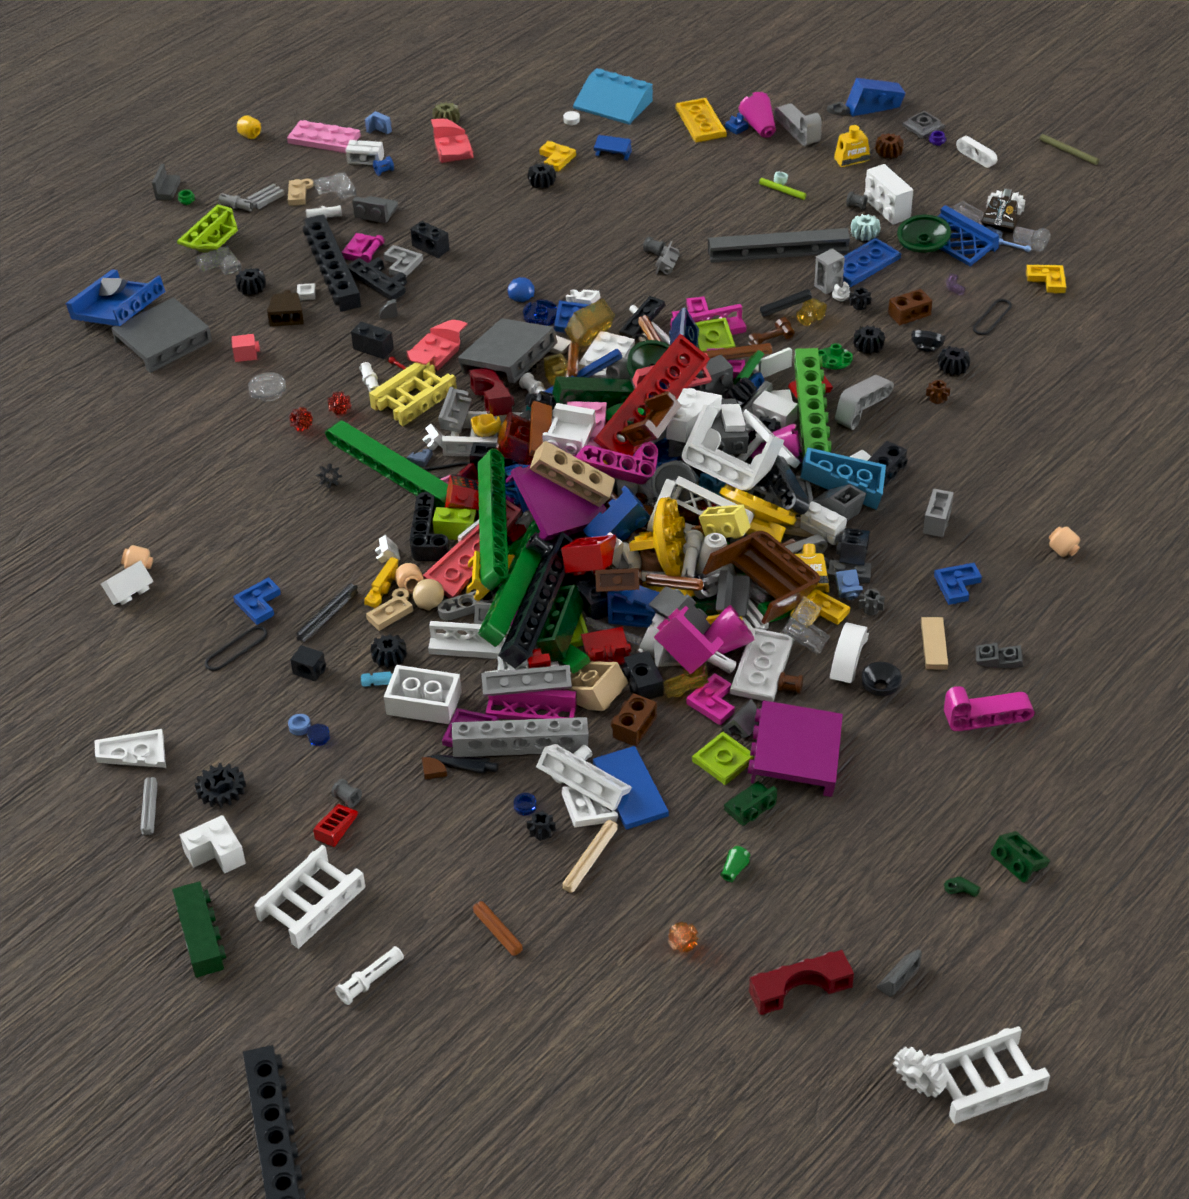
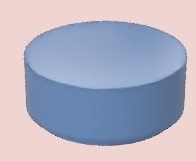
M305 714L293 715L288 720L289 731L298 736L308 733L311 729L310 718Z

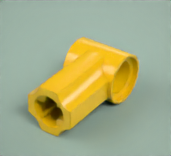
M753 518L750 523L751 527L745 534L750 535L756 531H764L781 543L786 528L773 522L767 523Z

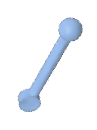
M999 238V245L1004 244L1025 250V252L1031 251L1029 245L1022 246L1003 241L1002 238Z

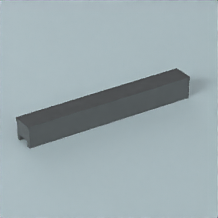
M849 229L708 238V254L712 263L820 255L832 248L840 254L849 253Z

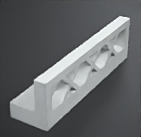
M678 476L675 482L678 487L671 498L676 499L678 505L698 515L705 511H700L697 508L696 501L702 499L707 500L709 507H712L711 503L717 506L737 505ZM683 489L690 492L691 500L685 502L678 500ZM745 509L749 523H751L755 515Z
M430 621L431 638L428 651L429 654L498 659L497 656L506 638L497 647H494L478 635L482 624ZM436 629H443L447 633H436ZM457 631H465L468 634L460 635Z
M557 744L546 746L536 765L540 770L612 811L617 809L622 796L630 793L632 788Z

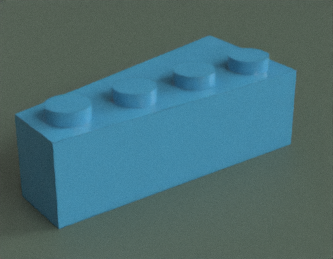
M807 447L800 478L828 490L851 484L866 493L863 504L877 510L883 495L886 465Z

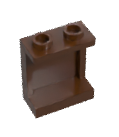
M669 391L647 398L644 404L650 409V412L644 421L626 426L621 433L633 446L658 439L682 406Z
M639 568L595 570L596 592H606L608 594L610 591L640 590V586H643L642 571Z

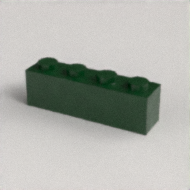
M556 376L552 393L556 402L567 405V402L575 401L606 402L607 407L610 408L624 403L634 391V387L630 379Z
M576 585L559 588L536 642L542 654L549 653L551 661L565 659L584 607V601Z
M200 881L172 889L195 978L224 970L222 960L227 958L223 944L219 946L217 944V941L221 940L218 926H212V922H215L216 918L213 907H207V904L211 903L208 889L203 890Z

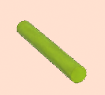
M764 178L759 180L760 185L803 200L806 198V193Z

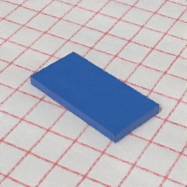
M874 238L844 256L843 282L852 287L900 259L901 253L879 239Z
M635 746L593 758L594 766L632 787L630 793L622 796L616 809L625 830L669 816V811Z

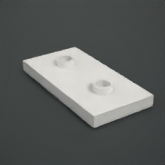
M752 628L751 633L755 640L745 647L730 688V694L773 702L778 689L780 673L784 672L794 643V636Z

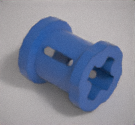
M390 156L384 160L373 161V167L377 175H381L382 172L389 170L394 171V163Z

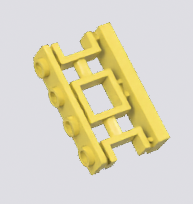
M415 362L369 393L371 408L376 411H382L386 407H390L393 409L394 420H399V424L405 426L446 398L450 387L457 389L456 376L446 374L440 378L436 375L433 364L430 365L428 362L424 365ZM415 388L421 391L415 396L409 394Z

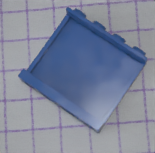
M112 269L69 300L66 306L73 320L121 326L165 292L161 276L158 275L148 284L128 281L121 293L114 296H100L102 278H120L118 270Z

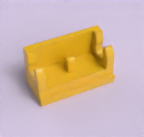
M476 550L474 556L468 561V567L470 568L473 565L472 582L467 586L466 593L468 594L471 590L476 589L474 600L479 602L490 590L481 583L480 552Z

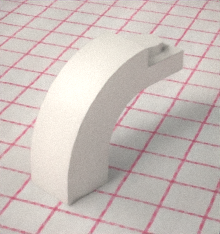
M845 623L836 647L830 679L848 683L854 681L861 649L868 640L869 633H866L867 627Z

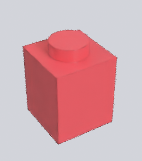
M254 334L232 336L235 362L257 360V352H260L259 341H255Z

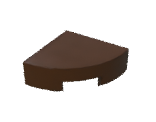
M422 757L425 779L447 776L446 767L441 761L431 757Z

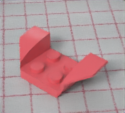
M431 119L435 146L441 163L473 158V151L463 128L448 119Z
M452 319L431 328L430 333L410 351H407V359L424 365L429 362L438 371L459 351V332L468 323Z

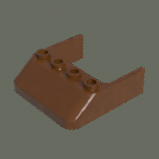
M756 531L711 553L702 572L704 575H707L727 564H733L765 589L767 593L776 598V600L770 602L761 621L763 624L796 608L817 587L820 580V575L764 531Z

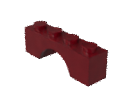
M487 368L470 370V388L475 395H484V405L487 414H493V416L512 414V407L515 404L514 397L510 395L508 388L504 386L498 374L494 370Z
M843 950L827 952L823 956L804 959L796 964L784 965L776 970L766 973L760 972L749 977V993L759 1015L783 1009L786 994L792 988L799 985H815L824 989L829 994L852 988L854 972Z

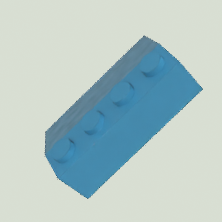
M596 68L588 76L573 108L630 124L653 101V84Z

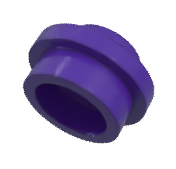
M933 131L929 141L936 146L945 143L946 137L944 132Z

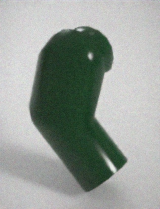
M961 876L950 878L944 883V889L949 894L966 892L976 898L981 890L980 886Z

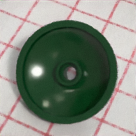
M917 215L906 219L900 224L897 237L900 244L906 249L918 253H929L942 248L949 242L951 228L940 217Z
M645 340L636 344L630 350L626 362L631 378L633 379L637 369L654 366L670 345L658 340ZM659 382V385L667 387L665 383Z

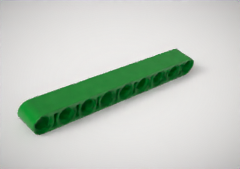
M342 420L325 432L328 441L416 496L423 492H429L434 496L435 508L445 507L448 484Z
M494 448L490 449L478 462L480 579L483 586L491 591L495 590L508 577L505 464L502 453Z
M534 519L530 523L508 568V577L501 583L478 631V635L494 647H497L504 639L541 560L538 553L526 548L530 537L535 532L540 533Z

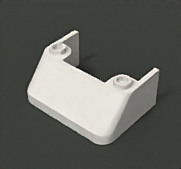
M704 404L683 449V461L743 491L752 489L771 470L784 440L770 435L762 454L756 455L751 465L718 449L721 436L711 426L719 409Z

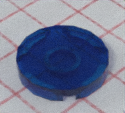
M541 299L536 300V303H528L523 309L524 321L545 326L555 323L556 304L549 300Z

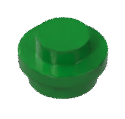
M191 190L179 192L178 201L180 203L189 205L195 200V195Z

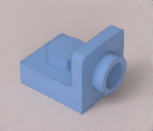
M375 111L365 118L367 133H371L375 129L386 134L392 132L390 117Z
M857 570L835 572L839 598L845 597L846 600L858 598L863 588L859 585Z

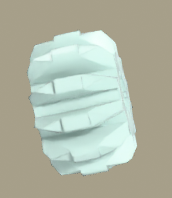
M869 214L855 216L851 223L852 236L856 240L861 239L862 241H870V239L876 238L880 233L879 219H876L875 216H869Z

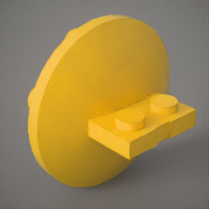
M725 484L720 489L719 493L723 498L737 505L744 504V508L751 511L756 519L767 523L773 522L781 526H792L796 523V513L729 484Z
M670 497L660 498L654 515L653 534L652 531L639 533L638 536L634 537L635 540L629 543L630 551L655 548L657 558L667 576L681 577L685 557L683 546L686 543L683 529H685V519L683 516L680 517L676 499H671Z

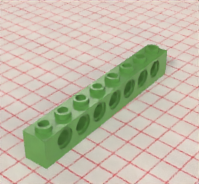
M818 348L795 349L794 356L803 460L807 447L831 452V441L827 440V438H830V427L826 426V423H828V412L824 411V409H827V398H823V395H825V383L821 382L824 381V370H820V367H822V356H819Z

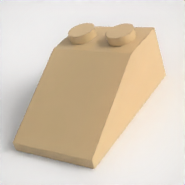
M590 662L575 674L570 672L572 688L560 690L576 691L577 705L587 710L604 711L610 706V703L616 696L621 694L628 681L618 662Z

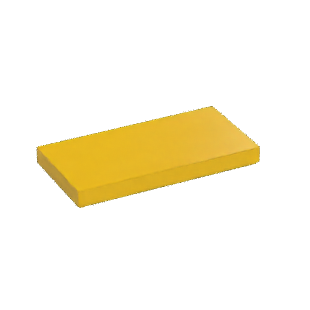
M707 98L675 103V108L695 143L727 137V131Z

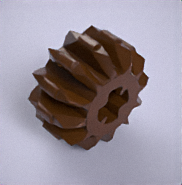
M887 133L877 137L875 150L878 156H883L884 159H891L892 157L898 158L899 155H902L904 142L899 135Z

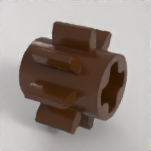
M935 380L929 383L928 388H926V396H930L929 401L935 404L947 401L948 396H950V388L946 387L947 383L942 380Z

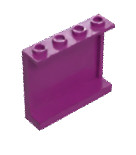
M531 464L525 468H522V466L514 468L511 471V475L506 479V482H516L540 530L539 537L546 542L551 541L561 532H564L567 536L583 532V529L599 512L603 514L607 510L604 504L598 507L530 470Z
M763 700L761 709L757 708L755 722H759V725H754L752 739H756V743L752 742L750 756H754V760H750L748 766V773L752 774L751 783H754L756 775L824 786L823 796L832 797L837 778L843 714Z

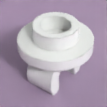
M843 282V287L835 284L832 292L833 298L838 301L849 299V285L846 282Z

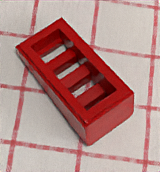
M337 804L313 829L315 840L335 847L357 817L358 811Z

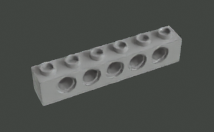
M587 717L453 722V757L542 754L546 746L557 744L565 750L574 753L582 745L588 746Z

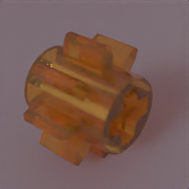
M678 922L669 930L668 937L670 940L668 943L674 951L678 949L683 953L689 952L697 945L698 937L696 935L698 931L693 924L688 926L686 922Z

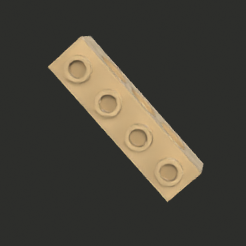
M544 441L535 451L530 470L598 507H601L610 498L615 479L606 473L599 471L547 441Z

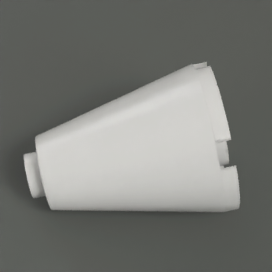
M711 533L705 537L695 567L697 575L702 574L711 553L727 546L726 539L722 534ZM727 564L707 575H704V578L709 575L719 573L720 570H728L733 576H735L734 565Z

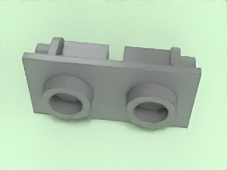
M673 241L669 243L668 247H663L660 253L661 256L655 265L658 267L655 274L659 270L664 274L672 273L680 255L677 248L671 247Z

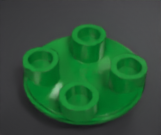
M838 343L818 350L819 356H822V367L826 369H842L849 366L853 361V354L842 348L841 344Z

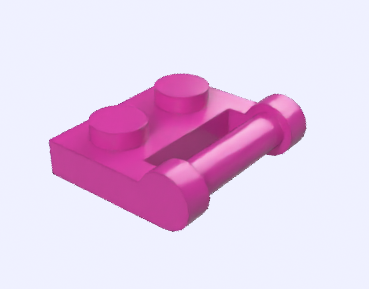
M356 233L341 253L344 259L355 261L361 258L369 263L372 260V255L378 247L383 245L385 239L381 235L373 237Z

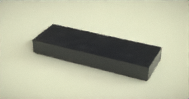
M649 296L621 328L619 335L632 338L636 334H642L643 330L638 323V318L646 315L650 322H652L666 306L665 301Z

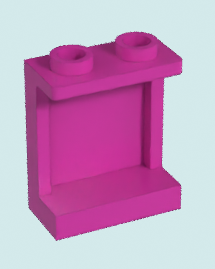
M685 606L681 610L676 608L668 616L670 621L664 619L657 626L659 631L654 638L692 674L724 642L717 637L710 643L684 616L685 612L689 609Z

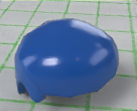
M519 277L513 279L508 286V296L515 302H525L534 297V285L527 278Z

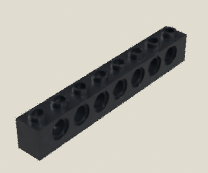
M325 215L305 218V226H302L303 233L307 238L308 245L311 246L313 256L315 255L316 264L319 265L325 284L328 285L334 305H338L340 312L360 308V293Z
M561 532L550 541L553 544V548L546 558L540 560L498 655L513 668H517L530 658L566 574L561 548L574 540L564 532Z
M273 1045L243 1051L266 1199H306L304 1188L299 1189L298 1182L303 1181L300 1164L295 1165L294 1158H298L299 1155L296 1141L291 1142L290 1136L295 1135L292 1119L287 1120L286 1113H290L291 1109L288 1097L283 1098L282 1091H286L287 1086L285 1076L279 1075V1069H283L281 1054H275ZM279 1164H285L282 1167H276ZM283 1187H289L287 1190H284V1191H281V1190H280V1189H282Z

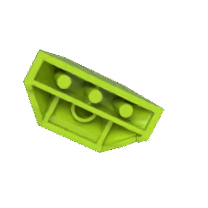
M217 204L179 238L177 244L202 253L217 250L238 231L232 208Z

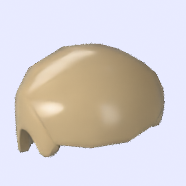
M421 580L413 589V599L419 609L422 608L430 611L443 601L444 589L441 583L436 580Z

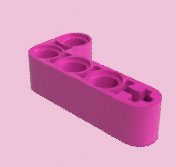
M647 442L635 452L633 457L586 445L575 457L610 477L643 485L647 483L656 471L658 449L655 444Z
M956 686L949 689L945 697L944 713L953 731L1024 722L1030 720L1035 714L1029 697L1025 692L969 699L966 690L961 686Z

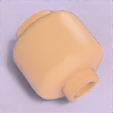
M1058 527L1049 536V546L1061 557L1073 556L1080 549L1078 546L1080 537L1069 527Z
M131 545L128 549L125 548L121 564L126 569L141 560L146 569H151L153 557H150L149 549Z
M405 563L399 566L395 572V580L398 587L408 590L409 594L413 593V589L418 582L424 580L419 567L412 563Z

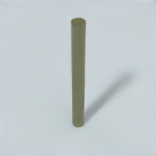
M1042 134L1040 136V140L1094 165L1099 163V159L1047 135Z

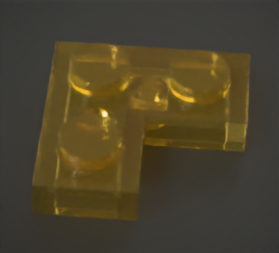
M704 662L692 674L683 667L684 674L664 681V690L667 697H678L684 694L685 691L693 688L699 689L706 683H709L706 663Z

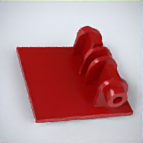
M623 627L581 634L586 655H588L591 662H618L619 665L624 664V657L631 656L630 643L627 644Z

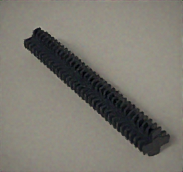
M350 583L296 632L297 640L305 642V640L309 639L317 629L323 626L329 618L336 614L341 607L358 593V586Z

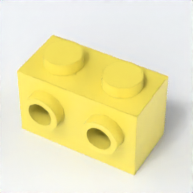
M744 504L708 507L699 516L705 537L711 533H719L725 538L732 537L733 539L743 537L744 533L751 527Z

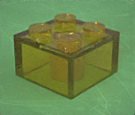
M604 298L574 312L564 331L573 344L577 342L579 346H587L597 337L600 331L607 332L608 328L612 326L615 314Z

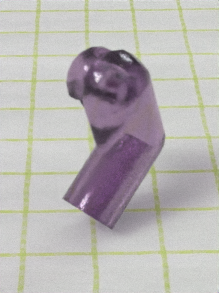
M950 273L948 278H946L947 288L963 296L966 288L956 282L958 280L956 274Z

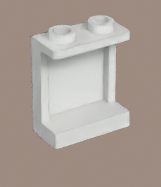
M556 403L554 408L555 418L548 433H543V442L547 441L571 455L578 454L588 444L595 428V410Z

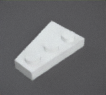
M162 729L95 740L97 763L166 768Z

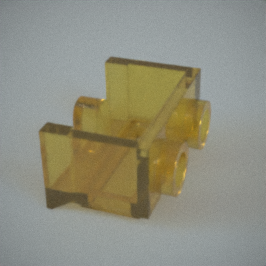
M561 353L544 358L545 377L551 386H554L556 376L566 377L568 362Z

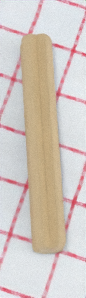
M607 820L564 880L563 889L569 893L575 891L617 831L616 822Z

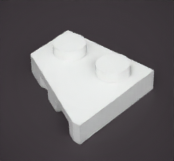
M570 786L562 788V796L574 827L603 824L607 820L617 822L618 814L616 811L610 812L602 804Z

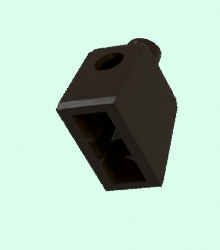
M284 290L282 294L272 295L267 310L270 327L304 325L298 293Z

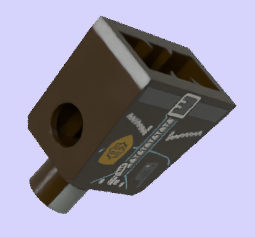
M1003 189L1001 197L993 196L981 220L982 226H990L997 230L1015 233L1018 204L1017 201L1011 200L1012 190Z

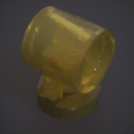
M812 297L811 300L803 303L802 308L797 311L796 317L802 325L809 326L813 323L814 319L821 320L824 317L827 304Z

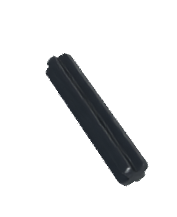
M809 289L761 306L760 313L763 317L806 302L812 299V293Z

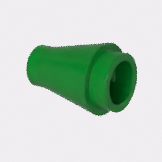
M734 846L733 849H730L721 877L728 882H733L736 876L749 864L750 853L741 846Z

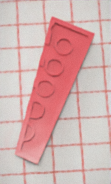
M506 500L507 533L522 515L521 509ZM479 524L423 574L424 579H433L441 583L444 595L449 599L459 596L472 579L473 565L469 568L468 561L474 556L476 550L480 552Z

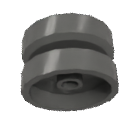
M679 460L670 461L658 467L652 477L651 484L657 499L666 479L677 480L678 476L699 485L700 479L694 467ZM683 489L678 500L682 502L691 500L690 492Z

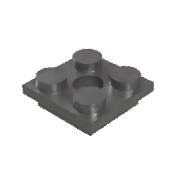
M926 111L908 118L902 124L908 131L914 132L922 139L927 138L933 131H940L945 128L941 120Z

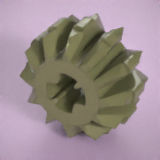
M440 103V105H435V108H433V119H448L455 124L460 120L458 105H454V103Z

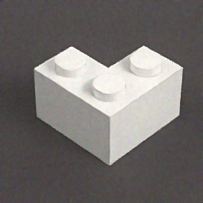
M223 815L180 834L184 852L193 868L213 858L217 860L224 874L246 864L242 846Z

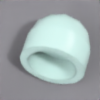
M775 172L774 182L781 185L786 184L788 174Z

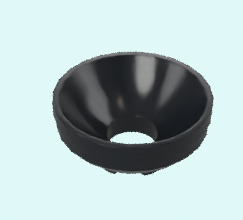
M915 330L911 333V340L920 351L935 352V350L944 345L945 336L931 331Z
M874 662L863 669L862 685L868 692L874 695H891L899 689L902 682V674L891 663ZM878 683L885 684L887 688L881 690L877 689L875 685Z

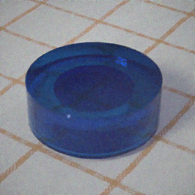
M324 724L311 726L307 731L308 741L315 746L326 744L330 739L329 728Z
M520 793L514 798V810L516 813L527 816L535 812L537 801L534 795Z

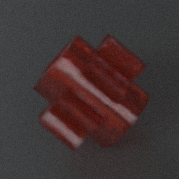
M343 391L333 392L332 398H327L329 411H333L336 415L346 414L347 409H351L350 396H346Z
M299 407L298 410L293 409L289 415L290 426L295 427L297 431L309 429L313 422L311 412L307 411V408Z

